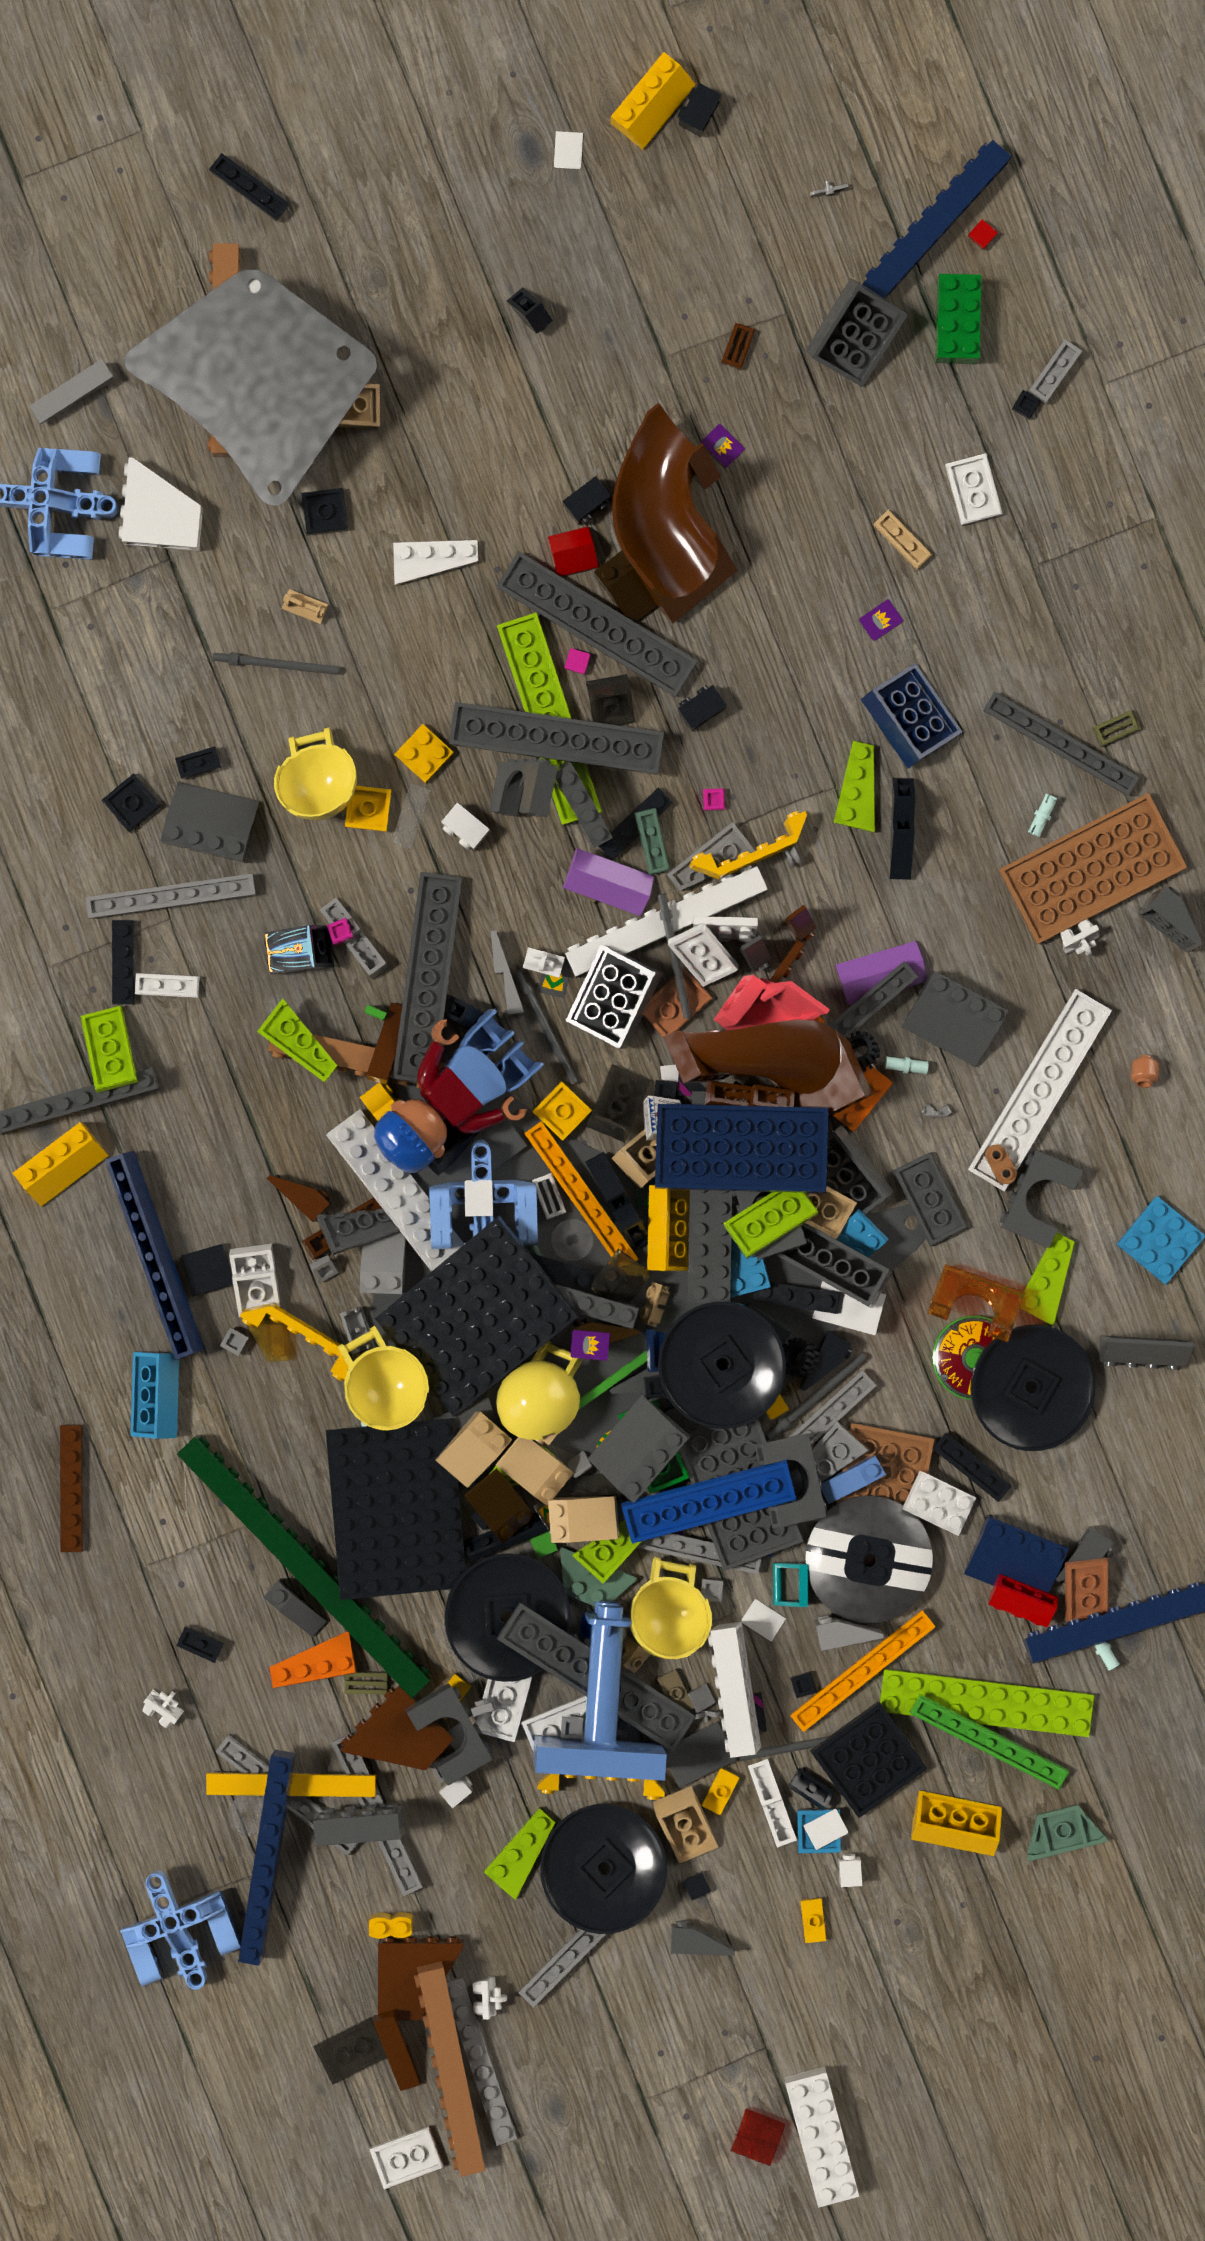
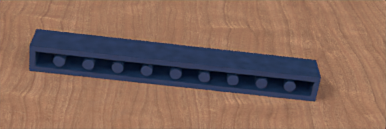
M994 140L989 144L984 143L977 153L979 155L975 160L971 158L963 167L965 171L961 175L956 174L949 183L951 186L947 191L943 189L935 198L937 202L933 206L928 205L921 213L923 217L919 222L915 220L907 229L909 233L905 237L900 236L893 244L895 248L891 253L887 251L879 260L881 264L877 268L872 267L865 275L867 279L862 285L886 299L1009 163L1011 155Z
M135 1151L122 1153L106 1159L107 1168L175 1359L204 1350Z
M1200 1582L1188 1585L1189 1589L1183 1591L1180 1588L1168 1591V1595L1163 1597L1160 1594L1148 1597V1601L1144 1603L1136 1600L1128 1603V1607L1120 1609V1606L1108 1609V1613L1100 1615V1612L1093 1613L1087 1616V1620L1081 1622L1077 1618L1068 1621V1626L1060 1628L1058 1624L1048 1627V1632L1040 1634L1039 1630L1028 1633V1638H1025L1023 1642L1031 1665L1204 1613L1205 1584L1201 1585Z
M275 1749L270 1757L238 1960L241 1963L259 1966L264 1959L296 1753Z

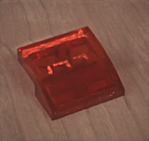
M746 2108L730 2151L771 2166L786 2123Z

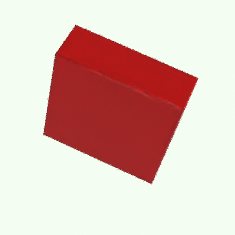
M981 219L968 234V237L984 250L998 232Z

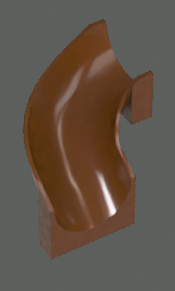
M658 402L647 411L624 458L615 485L612 516L617 540L625 556L635 568L662 614L673 624L738 570L717 534L697 512L692 498L693 479L706 490L721 475L705 446L700 443L695 447L677 428Z
M788 1020L728 1031L710 1029L706 1032L673 1031L663 1037L683 1084L710 1082L711 1080L722 1081L733 1074L762 1076L771 1079L775 1088L795 1091L794 1107L828 1108V1118L873 1095L850 1042L836 1030L821 1022Z

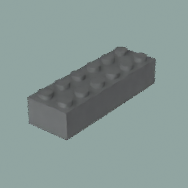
M803 1223L801 1227L807 1246L777 1256L862 1304L873 1308L893 1271L811 1225Z

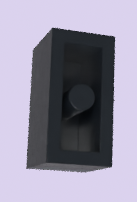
M699 83L697 88L693 87L687 98L689 102L686 107L684 105L681 107L677 117L679 118V126L701 137L721 102V94Z
M595 476L564 499L562 505L577 525L581 522L585 524L594 517L592 515L598 509L603 511L610 505L611 495Z
M705 685L696 692L697 696L692 699L687 697L679 703L678 713L691 732L727 708L726 703L713 685L709 688Z

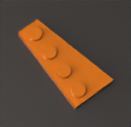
M348 1632L342 1633L270 1667L272 1687L274 1689L357 1673L351 1635Z

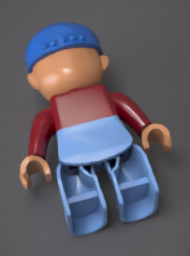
M488 1009L478 1019L477 1023L462 1038L459 1048L452 1053L446 1064L439 1071L438 1067L445 1049L443 1046L454 1043L459 1037L457 1034L451 1035L446 1040L442 1037L441 1031L447 1026V1019L438 1021L432 1028L431 1034L434 1041L431 1042L417 1073V1082L421 1089L420 1094L426 1102L419 1099H410L405 1102L402 1100L395 1101L391 1104V1111H387L374 1128V1139L379 1150L398 1169L407 1173H416L426 1168L435 1158H440L444 1154L445 1148L443 1144L447 1138L445 1123L448 1126H454L460 1132L471 1134L503 1122L504 1119L520 1120L526 1114L527 1109H517L513 1115L509 1112L508 1105L514 1100L512 1096H507L501 1102L500 1109L496 1108L476 1114L485 1104L505 1092H510L520 1087L544 1065L543 1062L532 1061L520 1049L524 1044L523 1041H515L496 1063H493L488 1058L492 1052H495L515 1033L513 1030L507 1031L494 1020L492 1016L496 1014V1009Z

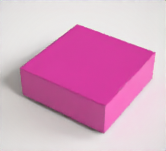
M570 648L564 669L585 675L590 654Z
M724 788L703 789L704 811L725 810Z
M347 918L326 925L334 946L354 939Z

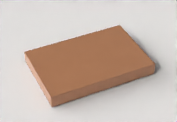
M684 967L682 968V973L693 1017L712 997ZM675 976L651 997L643 1014L646 1020L662 1037L677 1031L690 1019L683 1018Z
M1107 1558L1065 1562L1066 1622L1077 1618L1081 1622L1087 1620L1088 1615L1100 1612V1615L1107 1614Z

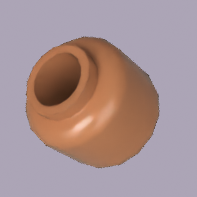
M1141 1055L1140 1058L1132 1062L1131 1080L1138 1087H1151L1152 1084L1158 1081L1159 1063L1149 1055Z

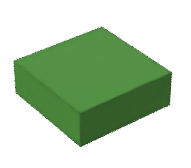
M369 1005L366 1006L364 1011L366 1014L382 1021L387 1016L386 1012Z
M549 1531L530 1538L538 1558L558 1550L556 1544L551 1543V1533Z

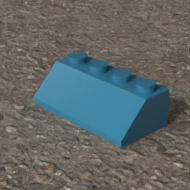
M133 1352L131 1436L153 1439L177 1438L180 1362L179 1359H175L173 1353Z

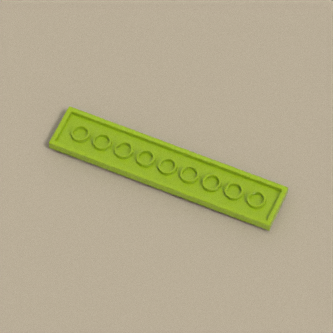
M537 612L497 625L524 711L571 719ZM545 759L551 761L550 765L558 766L561 763L565 762L552 759ZM572 763L599 813H602L587 765ZM554 783L552 796L562 826L578 821L565 796L558 789L556 783Z
M883 1669L880 1703L887 1713L913 1716L910 1714V1710L918 1696L922 1694L978 1724L1089 1737L1094 1701L1093 1694Z

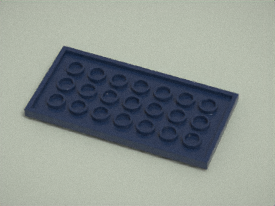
M658 1104L655 1189L826 1193L828 1108Z

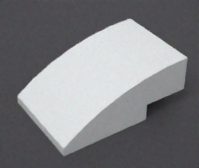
M272 1244L230 1249L229 1257L233 1274L232 1280L239 1317L243 1309L274 1303L281 1307Z
M822 1281L820 1290L840 1293L838 1312L833 1314L814 1311L812 1318L875 1335L886 1294L881 1293L873 1308H870Z

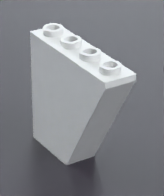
M129 457L128 463H125L124 476H127V484H123L122 488L125 505H121L120 515L123 518V526L119 527V539H122L124 545L200 551L203 516L201 505L143 464Z

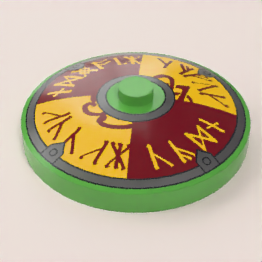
M965 1316L949 1323L939 1333L932 1351L933 1369L944 1388L960 1398L971 1400V1377L978 1357L995 1337L1007 1330L998 1322L983 1316Z

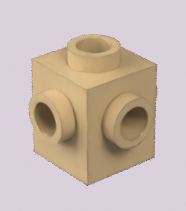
M628 1635L623 1640L621 1668L625 1671L628 1669L635 1674L649 1657L650 1653L645 1651L636 1640Z

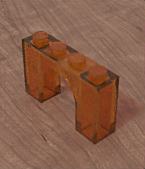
M945 1264L928 1314L948 1320L953 1304L958 1298L967 1295L980 1297L990 1304L994 1312V1318L988 1335L1008 1342L1025 1292Z

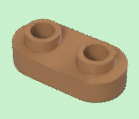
M1001 1145L989 1146L985 1151V1159L996 1180L1001 1184L1012 1183L1016 1179L1017 1172L1006 1150ZM994 1151L1000 1153L998 1159L993 1158L992 1154ZM1004 1170L1010 1172L1008 1178L1003 1177L1002 1173Z

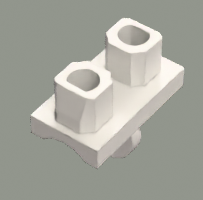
M1088 919L1078 924L1081 933L1074 936L1070 928L1060 933L1063 950L1066 955L1075 950L1077 955L1085 952L1087 956L1092 955L1090 948L1096 946L1094 940L1100 938L1099 928L1097 925L1093 926Z
M528 947L523 968L560 978L565 957Z
M153 1689L143 1702L145 1705L142 1711L148 1716H152L155 1711L162 1715L159 1723L165 1728L175 1724L184 1712L177 1706L179 1703L172 1699L176 1694L173 1691L168 1696L164 1692L159 1694Z
M493 1976L475 1981L472 1984L473 1993L482 1994V2001L474 2002L473 2013L483 2015V2019L489 2020L491 2016L497 2015L496 2010L501 2009V2002L507 2001V1995L501 1994V1987H496L495 1977Z

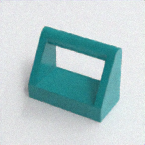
M806 1562L773 1563V1605L808 1607V1564ZM781 1568L798 1569V1600H782Z

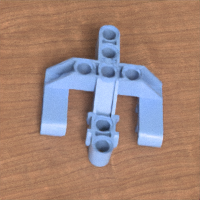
M38 447L32 467L31 486L0 484V491H4V497L0 499V507L29 509L28 537L31 554L45 557L92 559L94 537L50 533L52 511L71 514V518L91 517L95 520L113 518L118 514L119 506L111 496L103 495L100 491L93 490V493H80V489H75L72 493L54 488L55 471L58 474L71 472L78 475H83V473L99 475L100 453ZM42 473H48L47 480L40 482L39 476ZM24 492L25 498L22 501H16V496ZM40 494H46V500L38 503L37 497ZM92 501L91 508L83 510L84 502ZM106 503H113L110 511H103ZM44 515V521L41 524H36V517Z
M481 1139L474 1141L471 1145L472 1182L492 1180L490 1147L486 1141ZM484 1146L487 1150L485 1154L477 1155L475 1153L476 1148ZM479 1167H484L487 1169V1172L483 1176H478L476 1170ZM492 1180L493 1203L514 1202L515 1236L524 1246L538 1245L536 1184L519 1180ZM465 1181L447 1182L429 1187L431 1249L453 1248L451 1205L465 1204V1196L457 1197L455 1195L456 1190L465 1189ZM501 1187L509 1189L508 1193L504 1196H500L497 1193ZM473 1216L474 1224H470V1230H473V1237L493 1221V1216Z
M159 1870L153 1871L147 1877L145 1884L157 1916L120 1929L137 1977L142 1986L163 1979L156 1963L158 1959L156 1956L154 1957L149 1942L165 1936L172 1948V1959L176 1958L179 1965L178 1975L185 1978L189 1988L194 1990L200 1989L207 1980L205 1969L207 1965L200 1955L197 1939L194 1940L187 1927L207 1919L221 1956L240 1949L241 1940L222 1891L219 1890L201 1897L199 1900L178 1907L165 1873ZM151 1878H160L161 1886H154ZM166 1897L169 1900V1905L166 1907L161 1906L159 1898ZM193 1909L196 1912V1918H188L186 1910ZM167 1917L175 1918L176 1926H169L166 1922ZM147 1925H154L157 1930L156 1934L148 1933ZM184 1954H192L194 1956V1962H186L184 1959ZM192 1974H199L202 1977V1982L195 1983L192 1980Z

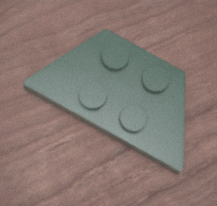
M564 1547L560 1549L563 1587L567 1595L592 1606H595V1601L615 1600L637 1579L633 1575L616 1569L603 1584L572 1556L575 1553L574 1551Z
M1078 1804L1038 1813L1035 1817L1027 1860L1032 1861L1105 1843L1107 1838Z

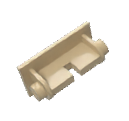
M289 589L283 598L284 603L281 609L321 624L328 604Z
M652 1281L646 1293L645 1305L640 1310L639 1322L656 1327L657 1323L660 1324L664 1310L657 1307L658 1304L666 1306L670 1287Z

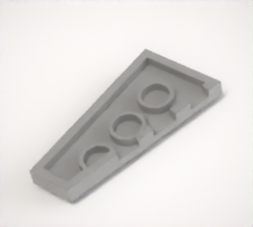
M731 822L666 875L676 888L681 891L710 877L690 869L689 864L693 861L692 857L702 852L705 855L711 853L718 868V864L730 859L732 862L738 859L737 856L746 851L752 853L755 850L736 825Z
M836 1422L812 1449L813 1457L818 1465L816 1470L817 1476L821 1482L869 1450L839 1422ZM795 1468L790 1477L795 1496L797 1497L801 1491L802 1478L799 1470Z

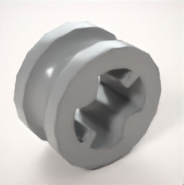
M794 846L790 850H784V854L791 867L795 863H801Z

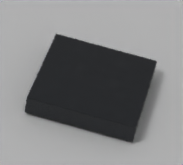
M343 488L301 493L307 536L349 531Z
M134 773L102 799L103 803L129 833L161 807Z
M223 1244L181 1255L193 1296L233 1285L232 1274Z

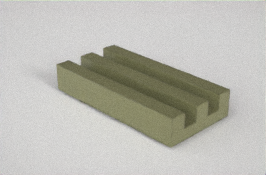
M1132 710L1096 725L1092 729L1102 747L1140 728ZM1128 716L1130 717V720L1102 733L1099 731V729ZM1130 724H1133L1134 726L1133 728L1128 729L1122 733H1119L1111 738H1108L1106 740L1103 739L1104 736L1113 733L1119 729H1122Z
M357 1672L345 1675L344 1694L385 1695L387 1692L388 1673ZM350 1677H381L383 1681H351ZM349 1685L383 1686V1689L349 1688Z

